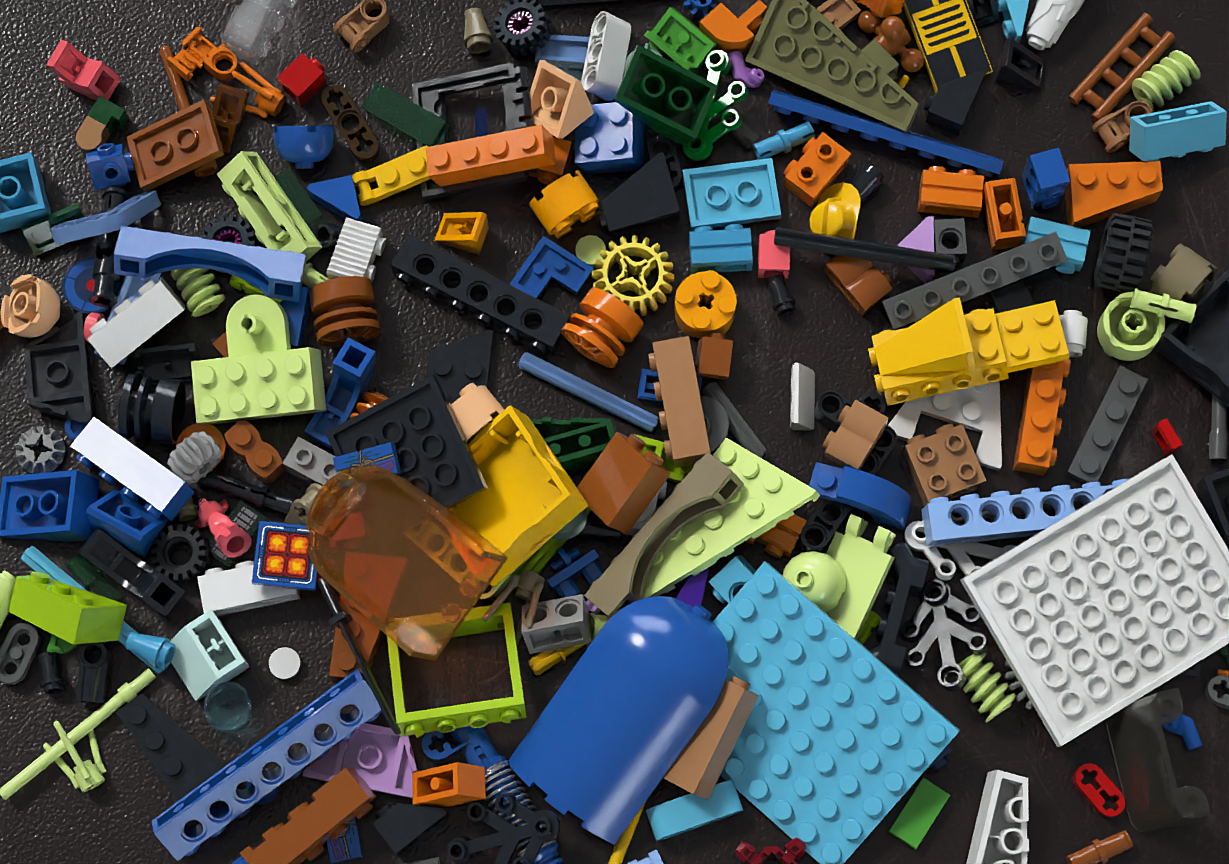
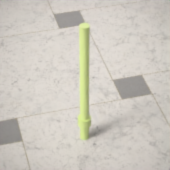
M148 668L131 683H124L117 689L118 693L70 731L67 735L72 744H76L126 702L129 703L138 696V692L156 679L151 670ZM60 739L0 788V795L5 801L67 751L62 740Z

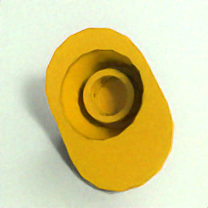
M844 182L827 188L811 213L809 221L812 233L854 239L861 207V197L858 190L853 185Z

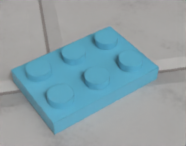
M772 158L682 170L691 231L700 226L714 228L732 224L781 219Z

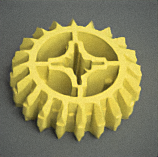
M636 235L632 236V243H627L626 238L622 236L620 238V246L611 241L609 243L611 252L605 249L600 251V256L603 259H596L594 261V266L597 270L592 271V278L597 281L593 283V288H599L612 294L634 312L636 309H639L642 316L646 315L647 306L651 310L656 311L658 308L656 301L660 303L666 302L664 293L672 292V286L669 283L674 281V274L670 273L673 269V263L665 262L668 259L667 252L658 254L660 250L658 243L650 248L649 238L647 237L643 239L641 244L638 243ZM628 256H638L644 258V260L635 262ZM618 262L622 273L616 277L614 283L610 284L608 273L611 267ZM656 269L658 281L649 291L645 279L650 275V271ZM628 271L634 276L638 274V281L633 277L628 278ZM625 291H633L638 296L630 297L620 293H623Z

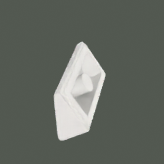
M794 363L791 370L790 428L792 430L811 431L814 429L815 373L812 369L800 363Z

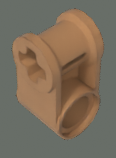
M363 0L335 24L333 32L336 35H341L350 44V49L354 53L361 51L368 45L371 39L389 24L390 15L385 1ZM373 9L382 10L381 14L377 17L368 16Z
M1134 101L1115 113L1108 114L1098 120L1092 126V130L1098 132L1106 144L1105 150L1107 153L1114 152L1130 141V115L1152 113V109L1143 101Z

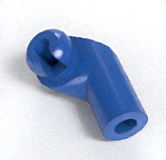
M1176 711L1165 713L1161 720L1162 726L1168 731L1182 735L1188 751L1203 746L1191 717Z

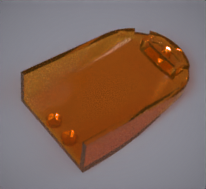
M365 465L354 469L348 468L328 480L316 495L306 522L310 547L307 550L317 572L408 655L433 661L440 655L508 558L470 525L398 474L373 465Z

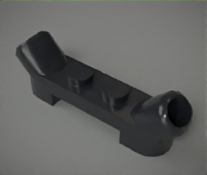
M903 542L892 545L886 553L894 557L889 570L896 580L895 589L889 588L884 606L890 607L887 619H880L876 636L882 637L880 645L869 650L897 676H899L906 648L895 645V640L908 592H921L929 566V561L915 558L908 545Z

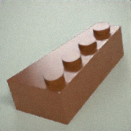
M346 552L339 602L344 613L350 614L353 619L348 625L369 669H371L384 631H386L385 621L390 620L389 618L395 603L398 601L405 578L410 571L411 563L409 558ZM336 627L329 677L334 682H340L359 668L361 672L362 670L342 629Z
M344 768L312 794L313 802L309 804L306 801L292 810L287 816L288 823L285 825L280 823L274 828L271 827L262 835L264 840L262 844L255 848L248 846L240 854L248 864H301L306 858L311 861L323 852L324 847L322 844L330 837L335 840L348 830L349 827L346 824L356 816L359 819L368 813L373 807L370 803L377 796L354 768Z

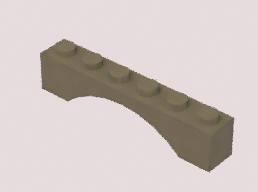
M707 452L694 464L692 470L683 481L674 487L671 495L653 512L651 518L641 530L633 535L623 551L614 557L610 566L591 584L590 589L584 596L609 618L627 605L641 600L648 572L666 542L692 520L708 512L724 508L744 483L731 469Z

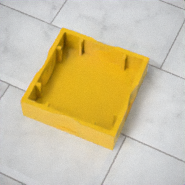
M511 405L484 427L468 445L488 489L437 515L450 530L457 549L475 577L494 587L588 506L530 418Z

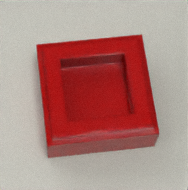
M1167 418L1158 422L1152 429V434L1165 455L1169 456L1177 452L1183 445Z

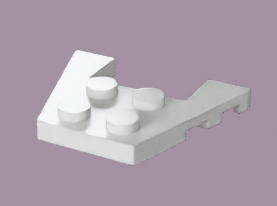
M999 381L907 401L889 423V426L895 430L897 439L906 442L913 437L920 414L955 425L963 424L964 428L981 433L975 453L980 466L996 471L1001 469Z

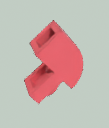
M60 40L46 66L60 76L59 81L72 90L93 100H97L99 96L109 100L121 80V77L105 63L87 58L72 44L64 40Z

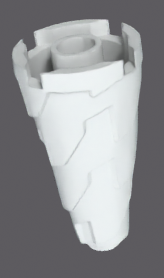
M1037 0L1034 12L1026 28L1029 39L1028 44L1038 50L1050 48L1052 43L1055 44L1068 22L1079 11L1085 0Z

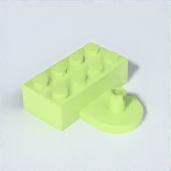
M249 295L243 297L230 309L226 320L228 357L191 361L196 423L212 425L238 422L240 419L246 421L326 411L321 350L310 347L291 349L287 314L276 300L267 296Z

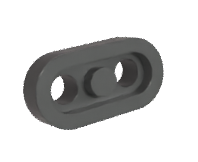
M19 623L9 630L0 649L1 682L14 685L25 678L41 643L40 633L32 625ZM29 635L30 642L22 646L20 643L21 638ZM11 664H16L17 666L14 674L7 673V668Z

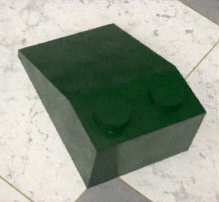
M637 45L614 100L657 133L686 146L697 138L718 85Z

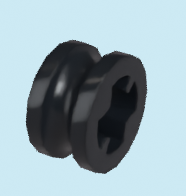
M867 392L860 397L859 402L867 405L865 403L867 400L871 403L877 402L879 405L876 410L884 414L886 401L881 394Z

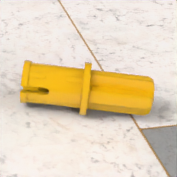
M589 643L540 652L528 660V665L535 675H540L558 662H566L567 656Z

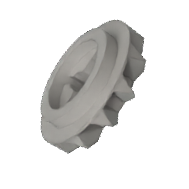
M45 425L39 427L32 426L30 430L21 433L18 443L15 444L16 459L26 471L33 474L48 473L55 470L65 456L63 438L56 430ZM43 440V445L50 451L41 452L40 457L37 459L36 453L29 447L38 446L39 442Z

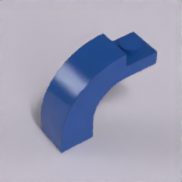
M347 338L333 361V378L325 395L326 411L314 414L304 431L306 437L332 450L325 432L349 420L352 413H357L356 405L362 403V395L364 392H367L376 363V352Z
M816 462L809 487L819 493L820 498L858 508L871 515L877 524L901 530L906 528L913 504L912 497L899 486L883 478L844 466V469Z

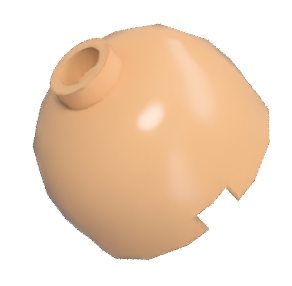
M29 274L20 276L10 285L14 288L11 295H5L2 300L0 311L1 323L4 327L9 328L10 333L21 337L32 338L42 336L50 331L59 319V295L51 284Z

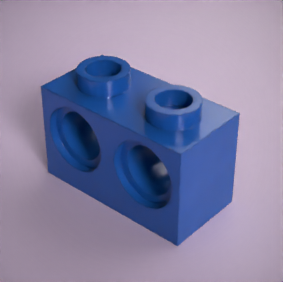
M1059 148L1030 155L1021 175L1032 209L1040 206L1042 209H1048L1058 205L1070 183Z

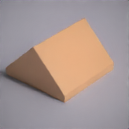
M545 60L539 61L530 90L532 118L527 120L532 121L535 125L542 124L552 135L563 139L594 114V111L580 80Z

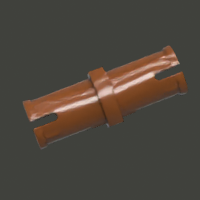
M1123 830L1101 841L1098 839L1091 841L1090 846L1066 856L1068 864H1106L1109 858L1132 848L1133 843L1127 831Z

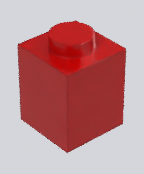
M303 53L277 77L280 88L301 108L327 83L324 75L325 68L314 57L311 59L307 58Z

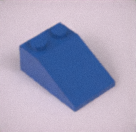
M78 470L2 477L0 492V538L62 542L88 540L94 530L90 527L86 511L90 505L98 500L100 480Z

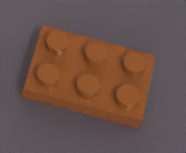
M204 99L126 137L140 188L145 192L224 155L210 104Z

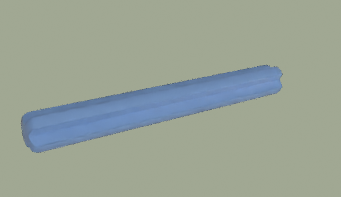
M525 352L519 361L520 369L650 433L655 430L659 422V418L656 415L528 352Z

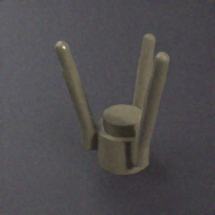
M522 570L520 576L513 574L509 584L482 617L483 621L489 620L515 588L517 590L515 595L525 600V605L530 604L526 627L528 629L532 628L545 579L528 570ZM522 614L515 632L517 647L522 637Z

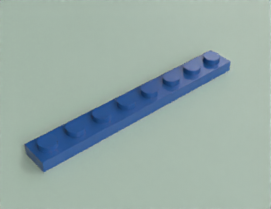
M777 90L771 92L768 102L775 105L773 110L779 113L791 115V112L795 111L803 114V120L819 124L821 119L832 123V129L848 133L849 128L860 131V137L877 142L878 137L889 140L888 145L893 148L906 150V147L909 146L918 149V155L929 159H935V155L947 158L946 163L955 167L963 168L964 164L976 167L975 171L984 176L992 177L993 173L1000 174L1004 160L911 131L907 133L885 123Z

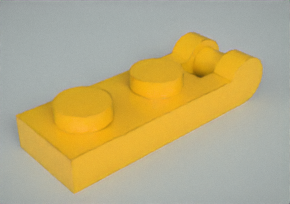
M423 146L372 169L353 174L354 185L358 187L360 192L358 194L360 205L373 204L430 180L426 156V147L429 146ZM377 180L378 188L371 190L369 183Z

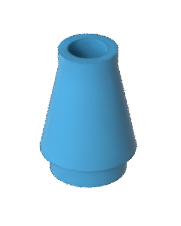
M131 632L127 638L125 648L156 668L160 666L166 668L173 659L176 646L170 643L169 638Z

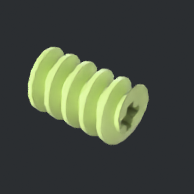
M1175 50L1169 54V57L1163 58L1159 64L1152 66L1150 71L1144 72L1141 78H1136L1132 82V90L1136 99L1147 103L1153 112L1154 107L1152 103L1158 107L1164 106L1162 96L1167 100H1172L1174 97L1172 90L1180 94L1183 90L1181 83L1189 87L1192 84L1190 76L1198 80L1201 77V73L1190 56Z
M174 269L171 271V276L173 280L177 281L176 286L178 290L182 291L181 296L184 301H187L186 306L189 311L193 312V317L202 316L213 311L226 299L224 294L214 295L220 290L219 284L209 285L215 279L214 274L204 275L209 269Z
M974 653L957 665L961 667L966 680H968V683L963 688L964 692L975 690L971 701L972 703L983 702L978 711L980 714L990 711L989 716L985 720L989 722L1009 708L1016 695L1015 693L1004 695L1009 685L1007 683L996 684L1001 676L1000 672L989 674L994 664L992 662L982 664L981 662L986 653L979 655Z

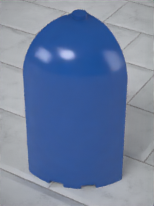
M666 596L644 598L618 611L599 631L508 760L509 766L529 787H533L536 784L548 794L544 800L563 815L569 810L584 820L581 824L584 829L615 845L709 714L721 693L728 668V649L722 632L710 619L712 614L699 604L692 607L681 600Z

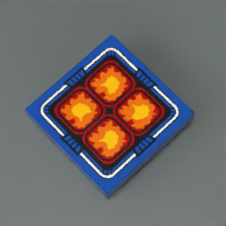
M259 521L252 585L315 591L323 527Z

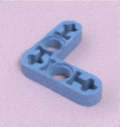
M150 190L128 199L109 212L67 221L52 227L50 231L55 244L113 232L121 229V226L127 227L159 207L161 203L156 190Z

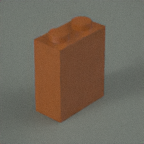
M616 432L577 489L587 502L588 507L608 527L628 534L671 473L662 466L664 460L650 450L647 452L644 449L646 443L634 434H630L627 437Z

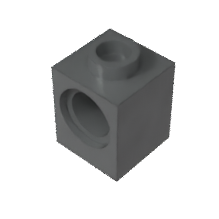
M964 218L934 220V252L956 256L955 266L964 262L967 255ZM950 239L955 242L956 248L947 249L942 245L941 241Z

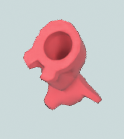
M200 499L197 512L199 519L194 522V525L198 529L209 526L210 531L215 536L219 549L226 556L237 557L247 552L251 547L252 538L249 533H246L241 527L239 528L237 523L232 522L228 516L224 515L229 507L228 501L223 499L218 503L214 500Z

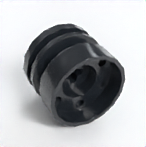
M129 374L125 380L118 406L120 436L130 439L135 433L137 440H144L149 428H151L152 440L154 442L176 444L182 430L185 414L186 389L184 381L161 378L154 391L151 376H144L141 381L138 374Z

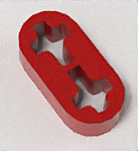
M1087 763L1076 769L1073 775V783L1098 814L1105 818H1113L1124 810L1125 798L1101 768L1095 764ZM1083 770L1087 774L1091 771L1095 774L1093 782L1099 789L1096 790L1090 783L1082 784L1081 780L1084 776L1081 772ZM1101 791L1107 798L1112 796L1116 798L1117 801L1114 803L1115 811L1112 808L1107 810L1103 808L1102 805L1105 803V800L1099 794Z

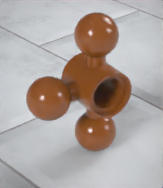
M870 9L860 14L858 18L860 29L865 33H875L877 36L874 39L892 57L898 54L901 57L900 62L904 70L917 72L923 67L924 56L922 52L918 49H907L905 47L911 41V37L900 18L890 16L882 22V19L874 16Z

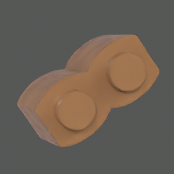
M857 400L854 401L851 407L846 405L837 420L841 423L836 433L830 431L822 445L826 449L824 458L843 469L844 466L861 470L883 433L889 418Z

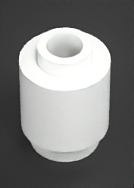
M1066 310L1063 312V315H1059L1069 357L1082 356V350L1086 348L1088 319L1082 316L1080 311Z

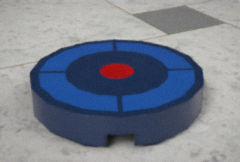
M94 256L79 259L69 267L64 275L62 290L65 300L75 312H82L86 316L92 312L108 314L112 307L96 306L89 301V296L93 293L95 281L92 278ZM120 275L119 282L116 283L115 296L118 295L123 283L122 275Z

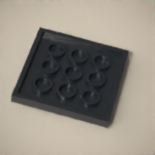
M435 375L423 379L325 432L336 457L389 442L395 443L401 474L350 487L376 545H381L488 489Z

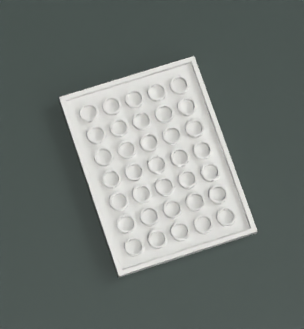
M1173 455L1160 460L960 580L1057 747L1063 746L1229 643V550Z

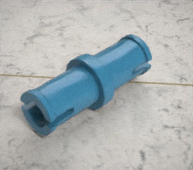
M806 121L787 131L781 129L776 132L775 136L754 143L753 148L756 149L754 152L757 159H766L781 152L786 154L791 152L793 147L809 141L812 137L815 138L810 122Z

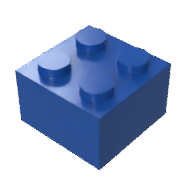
M617 102L591 104L594 114L575 128V164L586 175L634 171L644 166L645 123Z

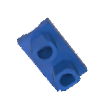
M560 547L556 550L559 559L550 565L555 572L564 566L566 568L548 579L547 582L552 593L557 592L561 598L580 595V590L573 580L583 574L591 586L603 574L599 564V555L593 549L572 563L573 560L581 556L579 550L575 548L566 553Z

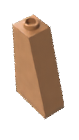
M733 676L731 681L725 679L715 705L663 776L664 779L694 795L709 799L759 696L748 690L751 684Z

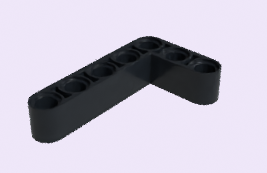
M826 391L819 396L815 408V418L821 425L836 433L841 425L837 420L846 405L851 407L854 402L838 392ZM825 404L834 405L837 412L827 413L823 410L822 406ZM886 425L880 438L888 442L889 446L883 448L875 445L866 460L872 467V470L867 473L877 476L891 456L897 442L896 432L889 425ZM824 498L801 531L798 540L800 552L817 551L823 553L854 507ZM826 510L834 511L838 519L829 521L822 513ZM816 535L820 538L821 544L812 546L807 543L805 537Z

